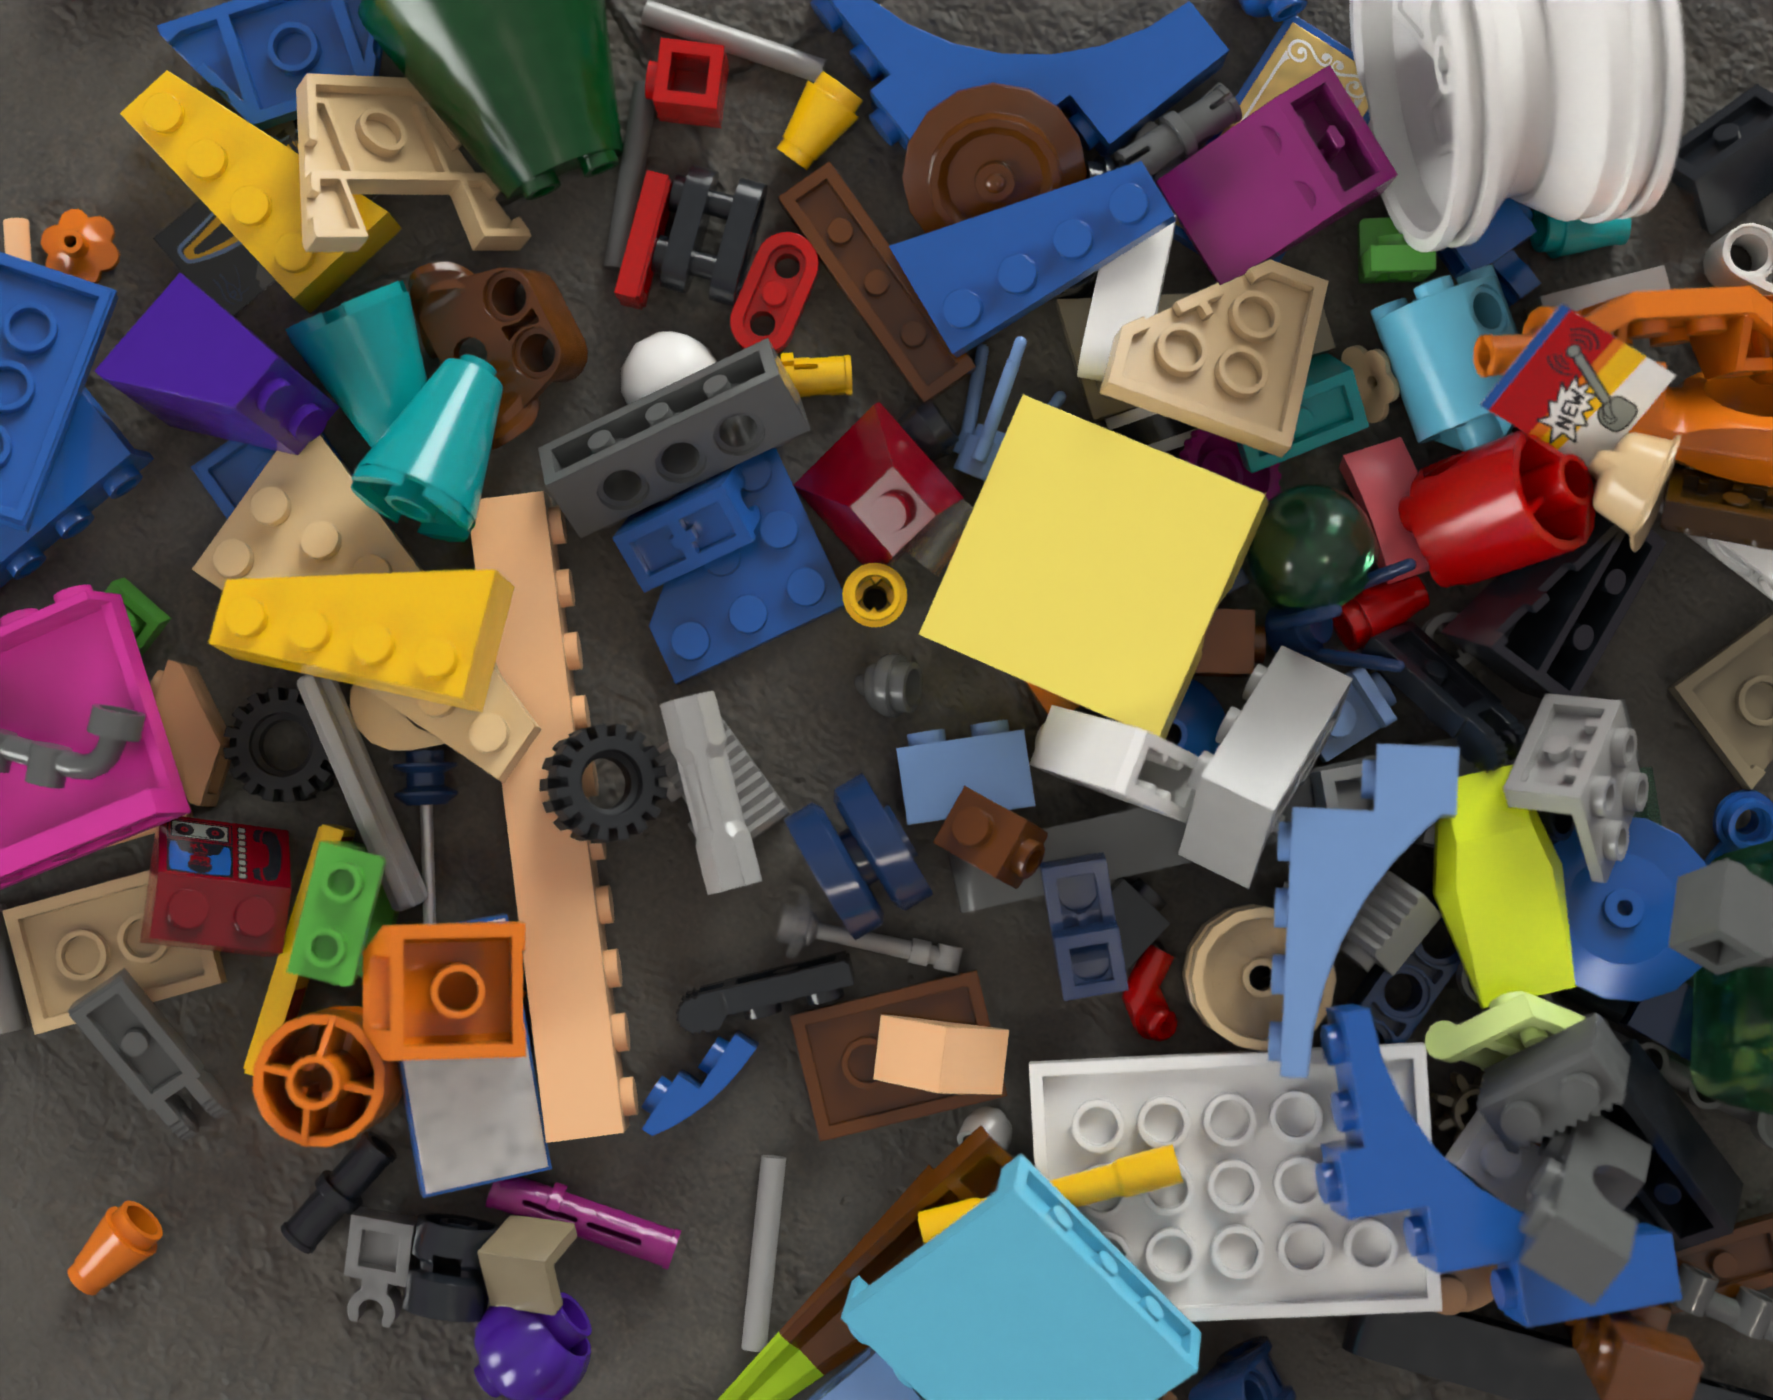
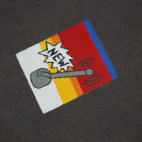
M1561 304L1479 405L1525 433L1537 436L1561 453L1577 455L1583 460L1589 470L1590 463L1597 452L1602 450L1612 451L1620 439L1631 430L1676 375L1566 305Z

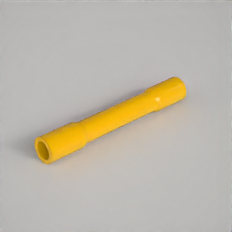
M1173 1144L1121 1157L1111 1164L1049 1180V1182L1074 1207L1078 1208L1115 1197H1132L1183 1183ZM970 1198L918 1212V1221L924 1244L986 1198Z

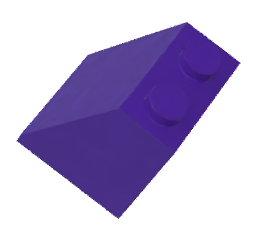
M181 272L94 370L102 379L170 427L293 455H299L310 441L316 439L323 432L327 421L339 408L336 403L247 326Z

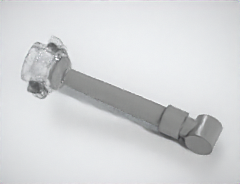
M799 894L795 906L783 905L776 935L777 942L787 944L786 957L790 958L798 956L802 949L809 946L817 938L907 959V963L921 966L932 964L934 969L958 973L963 951L961 947L938 943V946L932 945L931 941L917 938L906 940L872 932L854 940L845 927L819 923L817 914L810 905V899L803 894Z

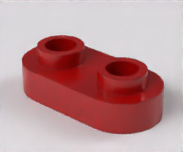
M793 232L777 233L767 238L759 247L730 317V326L734 339L742 350L768 338L778 354L790 343L819 274L816 250L809 240L802 235ZM784 259L795 260L800 266L798 273L792 278L780 277L776 273V267L780 261ZM760 316L770 317L775 322L774 330L767 336H758L751 330L753 321Z

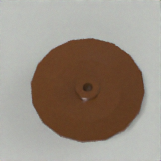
M989 83L958 90L927 111L908 141L902 180L910 213L923 231L929 233L1085 180L1087 171L1080 137L1058 106L1029 88Z

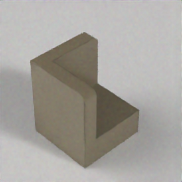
M511 1214L477 1252L490 1305L555 1315L563 1306L554 1264L577 1238L575 1224Z

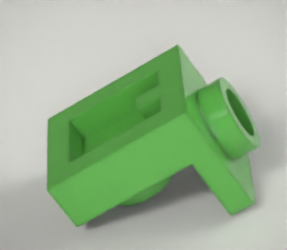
M1364 218L1358 223L1359 283L1422 282L1436 270V251L1422 253L1414 250L1406 243L1403 234H1399L1391 218Z

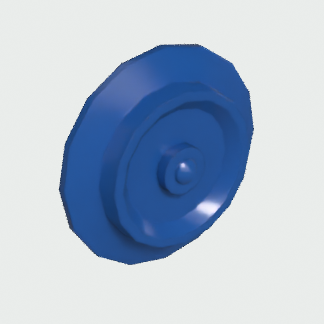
M1633 817L1629 826V844L1626 855L1622 861H1615L1606 883L1591 880L1576 827H1574L1571 836L1567 840L1558 841L1553 845L1563 866L1575 986L1605 1000L1642 1002L1677 990L1703 967L1668 947L1678 877L1707 866L1705 861L1680 834L1646 818Z

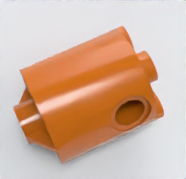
M335 1005L284 1023L264 1042L253 1067V1094L261 1116L279 1136L302 1146L331 1147L356 1137L384 1120L398 1105L403 1094L397 1061H383L363 1033V1007Z

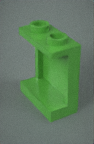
M320 841L287 972L345 987L353 985L356 982L357 976L363 977V951L382 926L396 925L399 911H395L392 908L381 883L386 864L383 856L368 853L365 844L356 841Z

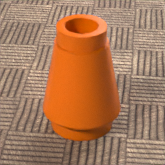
M125 1201L120 1207H110L76 1257L75 1262L68 1268L67 1273L70 1281L81 1292L91 1296L96 1295L102 1288L107 1287L156 1253L157 1242L163 1236L160 1222L151 1211L135 1201Z

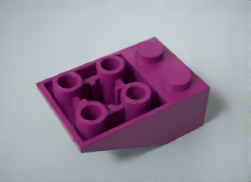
M1328 65L1263 105L1156 180L1155 184L1173 213L1177 215V220L1214 280L1219 285H1222L1244 275L1251 267L1269 259L1273 260L1382 194L1398 174L1332 67Z

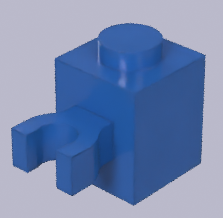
M1511 198L1504 199L1485 232L1475 243L1454 248L1445 247L1442 250L1436 251L1456 281L1463 274L1487 265H1493L1509 307L1541 284L1533 271L1514 252L1515 249L1537 232L1531 223L1533 220L1532 210L1530 207L1518 203Z

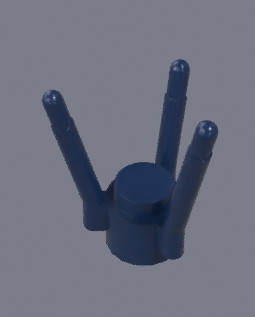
M1408 558L1321 592L1301 595L1297 602L1273 606L1268 611L1265 619L1268 644L1276 653L1281 646H1284L1319 663L1323 662L1378 671L1402 672L1405 669V664L1398 659L1324 648L1323 643L1327 642L1332 636V618L1338 617L1342 613V608L1338 604L1324 605L1415 569L1416 561Z

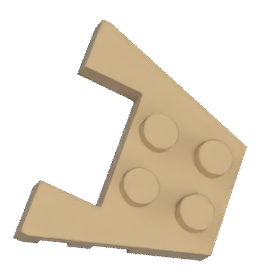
M307 73L296 88L302 244L305 252H358L369 236L352 194L449 195L473 251L521 250L530 239L531 233L520 216L511 221L495 199L501 192L486 173H476L459 151V148L462 146L460 141L407 78Z

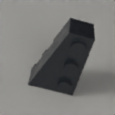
M1632 1039L1622 1043L1621 1045L1630 1056L1623 1105L1613 1103L1611 1111L1601 1108L1600 1115L1652 1145L1645 1183L1622 1212L1636 1219L1637 1223H1648L1671 1232L1675 1252L1732 1234L1744 1183L1638 1041Z

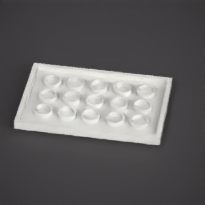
M1423 1042L1379 1044L1385 1066L1405 1108L1432 1143L1426 1045ZM1322 1047L1312 1048L1308 1078L1280 1077L1281 1062L1268 1061V1051L1260 1050L1029 1061L1035 1168L1048 1181L1105 1166L1121 1157L1173 1144L1183 1183L1132 1197H1115L1078 1207L1077 1209L1190 1321L1442 1311L1440 1274L1418 1263L1417 1257L1411 1256L1406 1245L1403 1221L1405 1217L1411 1216L1410 1210L1348 1220L1333 1212L1330 1208V1203L1324 1204L1321 1200L1315 1175L1316 1164L1323 1163L1321 1144L1346 1140L1345 1132L1340 1133L1335 1125L1331 1109V1095L1333 1092L1339 1091L1335 1065L1329 1066L1327 1064Z

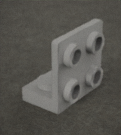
M1545 693L1503 788L1508 807L1572 814L1591 880L1601 883L1608 881L1615 861H1622L1624 859L1629 844L1630 823L1635 811L1641 812L1644 809L1649 790L1647 775L1640 773L1636 758V732L1634 729L1628 728L1622 701Z

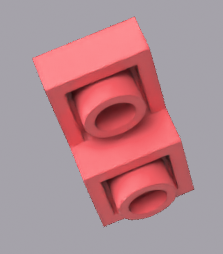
M1395 438L1343 455L1339 469L1365 518L1361 533L1379 569L1408 558L1416 561L1414 570L1386 581V583L1391 584L1430 571L1429 563L1422 555L1414 534L1403 526L1399 518V501L1402 497L1410 495L1411 484L1418 474L1402 438Z

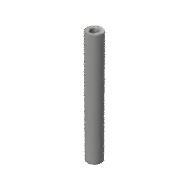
M647 0L642 13L641 24L694 42L725 45L726 53L815 82L820 73L825 71L827 59L652 0Z
M761 1155L741 1344V1349L752 1352H761L768 1342L786 1168V1157L778 1155Z

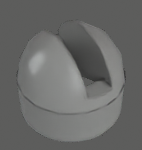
M992 1106L974 1109L962 1124L957 1136L958 1145L982 1125L1007 1151L1012 1141L1013 1128L1004 1112Z

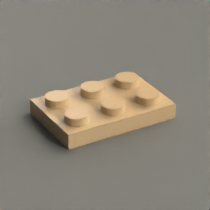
M150 870L2 911L34 1035L76 1024L68 1013L72 1003L123 968L129 972L152 1002L225 983L227 978L220 952L140 943Z

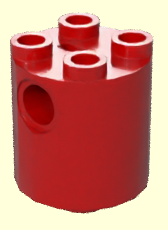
M1522 430L1420 469L1411 484L1410 495L1402 497L1398 507L1401 523L1409 532L1414 534L1422 555L1429 563L1432 578L1438 585L1446 588L1457 584L1469 586L1579 548L1586 544L1594 529L1596 510L1593 507L1594 491L1592 477L1583 460L1574 454L1565 455L1537 436L1527 434Z

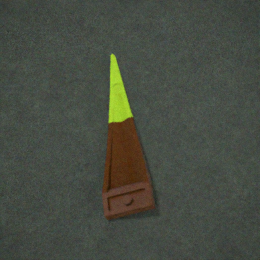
M980 1125L936 1168L929 1164L717 1400H789L839 1365L869 1347V1345L860 1343L852 1335L847 1324L841 1319L852 1280L860 1276L870 1286L924 1245L918 1221V1212L970 1198H986L996 1192L1002 1168L1014 1158Z

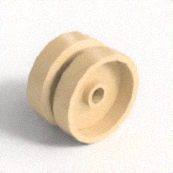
M1248 904L1224 909L1201 925L1187 946L1182 976L1187 1001L1204 1025L1236 1046L1268 1051L1270 1021L1283 1022L1284 995L1271 994L1273 954L1286 955L1287 928L1274 927L1275 908ZM1334 964L1325 984L1314 1031L1327 1014L1326 1008L1332 1005L1336 984ZM1259 965L1267 966L1270 971L1269 976L1262 977L1265 987L1261 990L1253 987L1249 980L1251 971Z

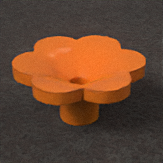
M70 209L64 212L59 220V224L48 227L41 236V246L48 254L46 267L98 284L102 272L113 270L120 261V252L112 243L115 237L114 226L104 217H89L79 209ZM76 240V244L71 247L72 242Z

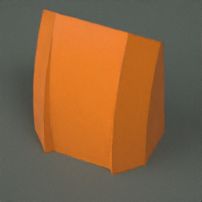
M461 922L382 926L363 951V1033L383 1061L526 1057V1028L523 1021V953L526 950L525 922Z

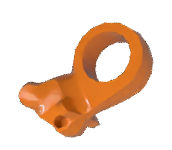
M1654 361L1667 369L1666 362ZM1702 371L1683 380L1677 387L1667 386L1628 432L1673 440L1676 435H1680L1681 438L1676 450L1675 463L1718 478L1773 487V386L1758 385L1749 377L1705 380Z

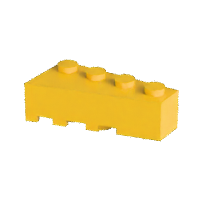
M168 70L120 113L287 293L309 313H312L402 229L387 210L362 194H352L369 236L358 252H305L302 244L298 153Z
M496 569L226 579L209 644L238 660L482 713L515 586Z

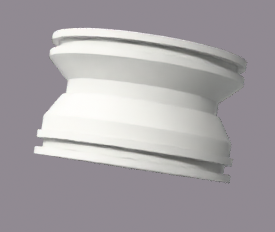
M1350 0L1351 49L1353 51L1357 76L1366 95L1369 107L1370 121L1367 125L1398 174L1381 194V197L1399 234H1403L1406 243L1414 250L1424 253L1442 250L1445 247L1454 248L1475 243L1483 235L1505 198H1511L1557 220L1564 222L1581 220L1594 224L1612 221L1616 218L1624 219L1641 216L1649 212L1663 195L1678 151L1684 103V52L1678 0Z

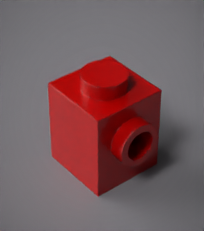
M670 38L660 39L658 61L648 62L645 80V99L653 101L659 121L713 128L722 127L729 72L725 45Z

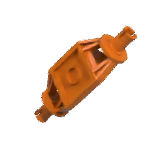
M1752 286L1633 291L1575 311L1629 346L1633 345V339L1649 338L1650 347H1665L1690 342L1705 380L1749 377L1758 385L1773 386V295H1762ZM1540 306L1536 308L1526 320L1522 334L1497 336L1484 334L1479 336L1473 350V360L1477 373L1484 378L1504 375L1558 307Z

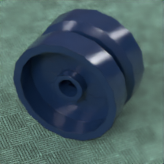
M863 773L834 789V803L848 826L842 832L838 833L825 810L814 803H810L784 819L813 874L854 940L861 938L883 924L884 911L869 886L880 880L894 905L905 911L933 895L931 888L913 859L919 856L890 806L882 807Z

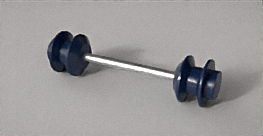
M444 750L405 751L406 764H393V768L406 774V787L395 792L394 797L406 806H420L422 880L428 892V898L423 901V924L436 923L433 805H446L458 795L457 790L445 785V772L458 766L457 762H445Z

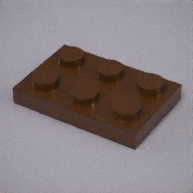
M977 969L790 1014L820 1142L1008 1096L1004 1080L1002 1095L934 1093L873 1079L881 1014L991 1027Z

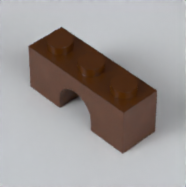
M1667 1303L1561 1322L1564 1324L1573 1347L1577 1351L1586 1374L1590 1378L1600 1400H1692L1704 1364L1687 1337L1665 1332L1672 1314Z

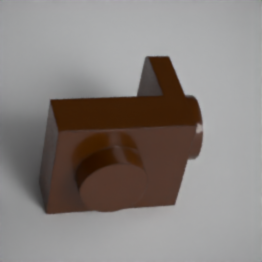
M964 786L933 843L992 877L1018 889L1023 880L1030 878L1039 868L1045 854V846L1043 844L1048 837V832Z

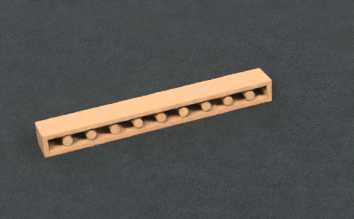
M544 491L484 498L480 500L476 524L471 530L475 570L496 569L515 586L496 664L501 676L541 728L540 733L505 783L502 782L518 920L525 922L526 950L523 953L546 1143L624 1133L630 1126L629 1116L638 1115V1096L634 1076H623L621 1052L630 1051V1032L626 1013L615 1012L613 988L622 987V968L618 949L608 950L605 924L614 923V904L610 885L600 886L597 868V860H605L607 857L606 843H591V840L578 841L570 837L572 834L571 830L560 831L553 823L558 818L556 813H546L542 802L548 801L550 798L548 790L540 791L539 781L548 778L549 771L541 768L545 758L552 757L556 753L551 748L559 740L567 739L569 737L568 734L591 727L586 695L576 696L573 670L583 669L580 638L578 632L568 633L565 607L575 606L573 579L569 568L560 570L557 548L558 544L567 543L565 516L559 506L552 507V500ZM592 761L586 767L582 777V789L588 800L589 797L599 795L595 761Z

